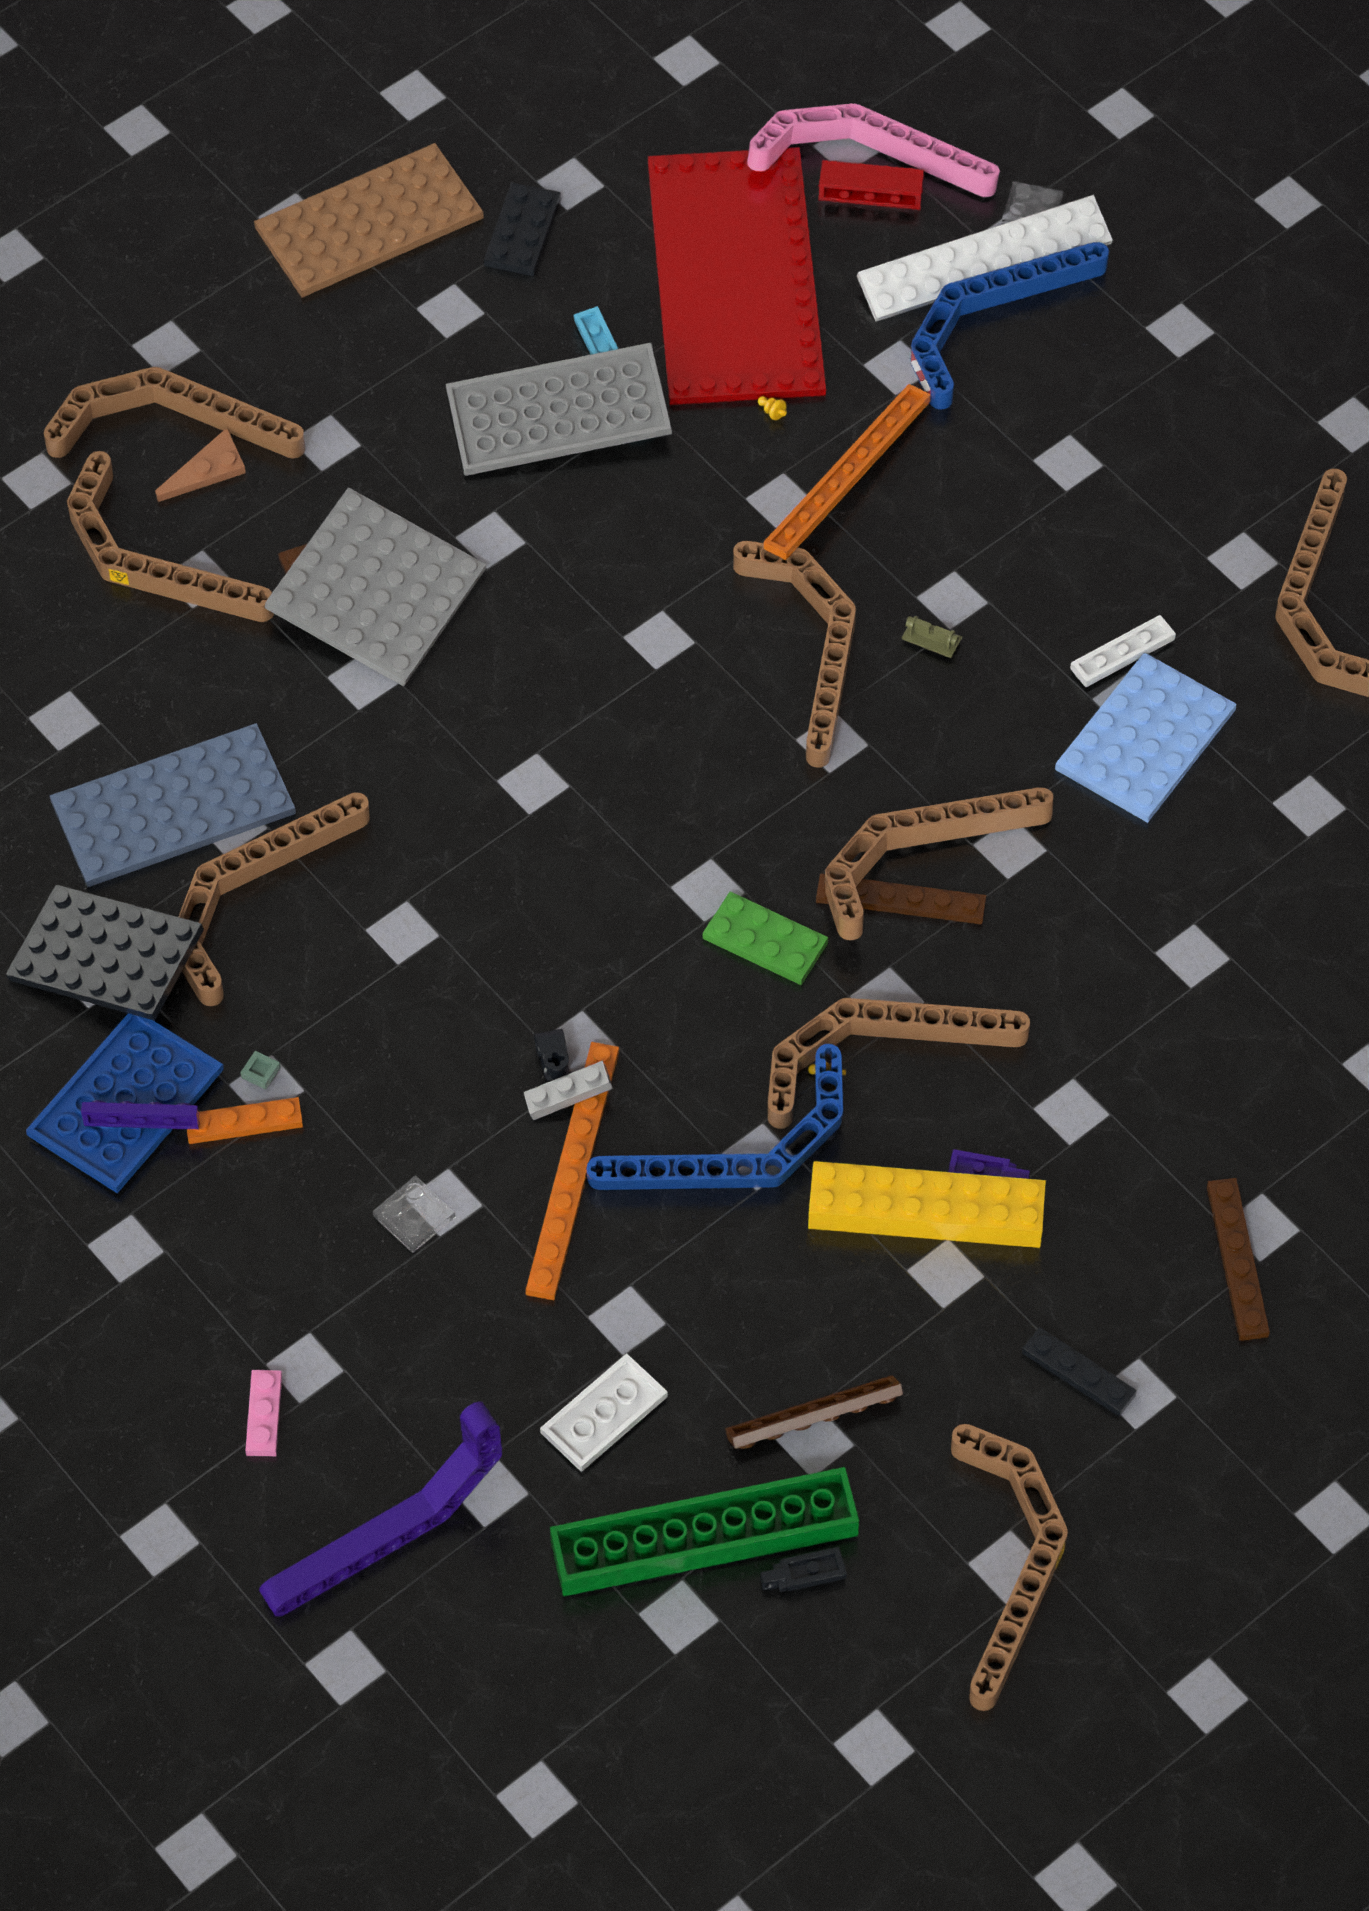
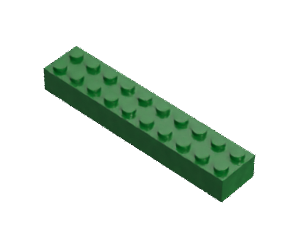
M842 1467L550 1527V1537L563 1596L855 1537L858 1536L859 1519L846 1469Z

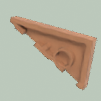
M228 429L221 432L155 490L158 502L246 473L245 466Z

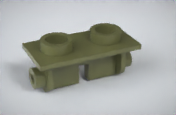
M914 616V618L908 617L905 625L907 629L902 636V639L949 658L953 656L962 639V636L955 634L954 630L949 631L939 626H933L931 623L918 619V616Z

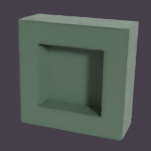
M255 1051L241 1071V1078L266 1090L280 1070V1062Z

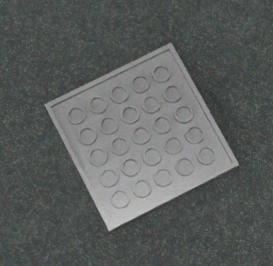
M348 487L265 602V609L398 684L405 686L485 571L486 564Z

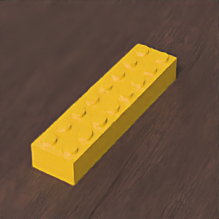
M814 1161L808 1229L1040 1248L1046 1180Z

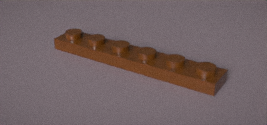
M820 873L816 903L829 904L825 894V874ZM862 879L856 886L863 909L982 924L986 895Z
M1237 1179L1208 1181L1207 1190L1239 1341L1267 1338L1270 1332Z
M891 1375L725 1428L727 1438L734 1448H750L757 1441L763 1439H778L785 1432L791 1430H806L813 1423L819 1421H834L840 1417L839 1415L844 1413H858L866 1410L867 1406L872 1404L890 1403L895 1400V1397L903 1395L902 1387L898 1380Z

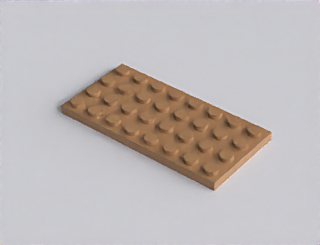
M434 143L258 219L254 223L255 229L300 296L305 297L483 219V211Z

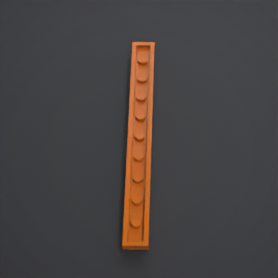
M908 384L764 541L763 549L787 560L930 403L931 394Z
M591 1042L585 1067L603 1061L612 1082L619 1055V1047ZM609 1090L574 1105L530 1271L526 1295L555 1301L587 1178V1164L592 1159Z

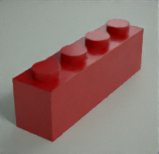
M822 160L819 200L920 210L924 170Z

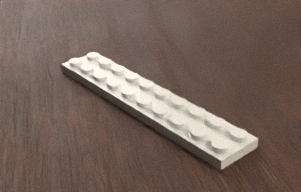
M1091 195L860 271L857 274V278L877 322L934 303L942 288L949 283L1093 242H1101L1107 246L1113 240L1095 197Z

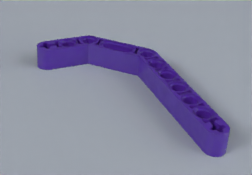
M475 1402L461 1413L460 1421L463 1442L420 1492L273 1576L261 1585L259 1592L275 1616H283L440 1525L456 1511L502 1457L500 1427L483 1402Z

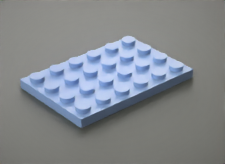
M1144 653L1056 762L1055 770L1148 823L1234 713L1236 703Z

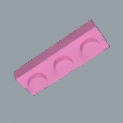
M252 1370L246 1439L247 1456H276L282 1371Z

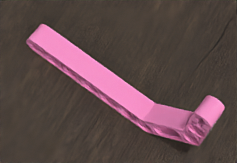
M858 104L779 111L751 139L749 146L748 166L755 171H765L791 144L852 139L983 197H990L995 194L1000 173L999 168L991 162Z

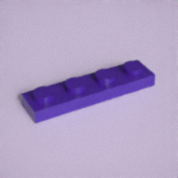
M94 1100L82 1102L81 1107L84 1126L199 1130L200 1118L198 1107L188 1103H179L177 1105H167L159 1102L134 1104L130 1101L106 1103Z

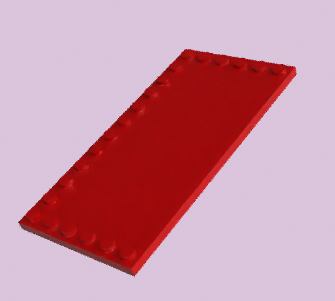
M800 147L787 148L765 171H755L748 166L749 150L648 156L669 405L758 400L761 396L767 399L826 396Z

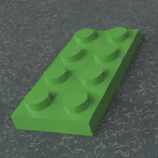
M731 891L703 932L704 940L799 985L803 984L828 944V937Z

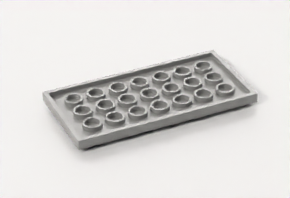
M651 343L446 384L465 476L672 434Z

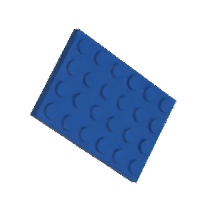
M128 1013L26 1129L27 1136L118 1193L172 1129L84 1126L81 1115L82 1102L100 1100L106 1103L130 1101L134 1104L159 1102L167 1105H177L179 1103L194 1105L224 1070L223 1064L155 1021Z

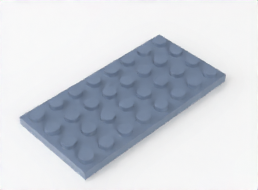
M257 723L50 795L53 808L87 887L296 814L295 806Z

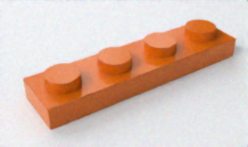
M299 1097L199 1112V1130L187 1129L189 1144L302 1128Z

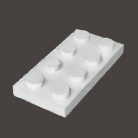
M626 1353L540 1428V1432L582 1472L668 1397V1392Z

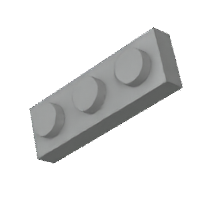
M600 1061L525 1091L524 1096L532 1119L535 1120L613 1089L606 1065L603 1061Z

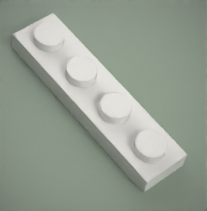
M1159 615L1071 662L1070 669L1082 684L1088 687L1138 660L1142 654H1149L1175 640L1176 633Z

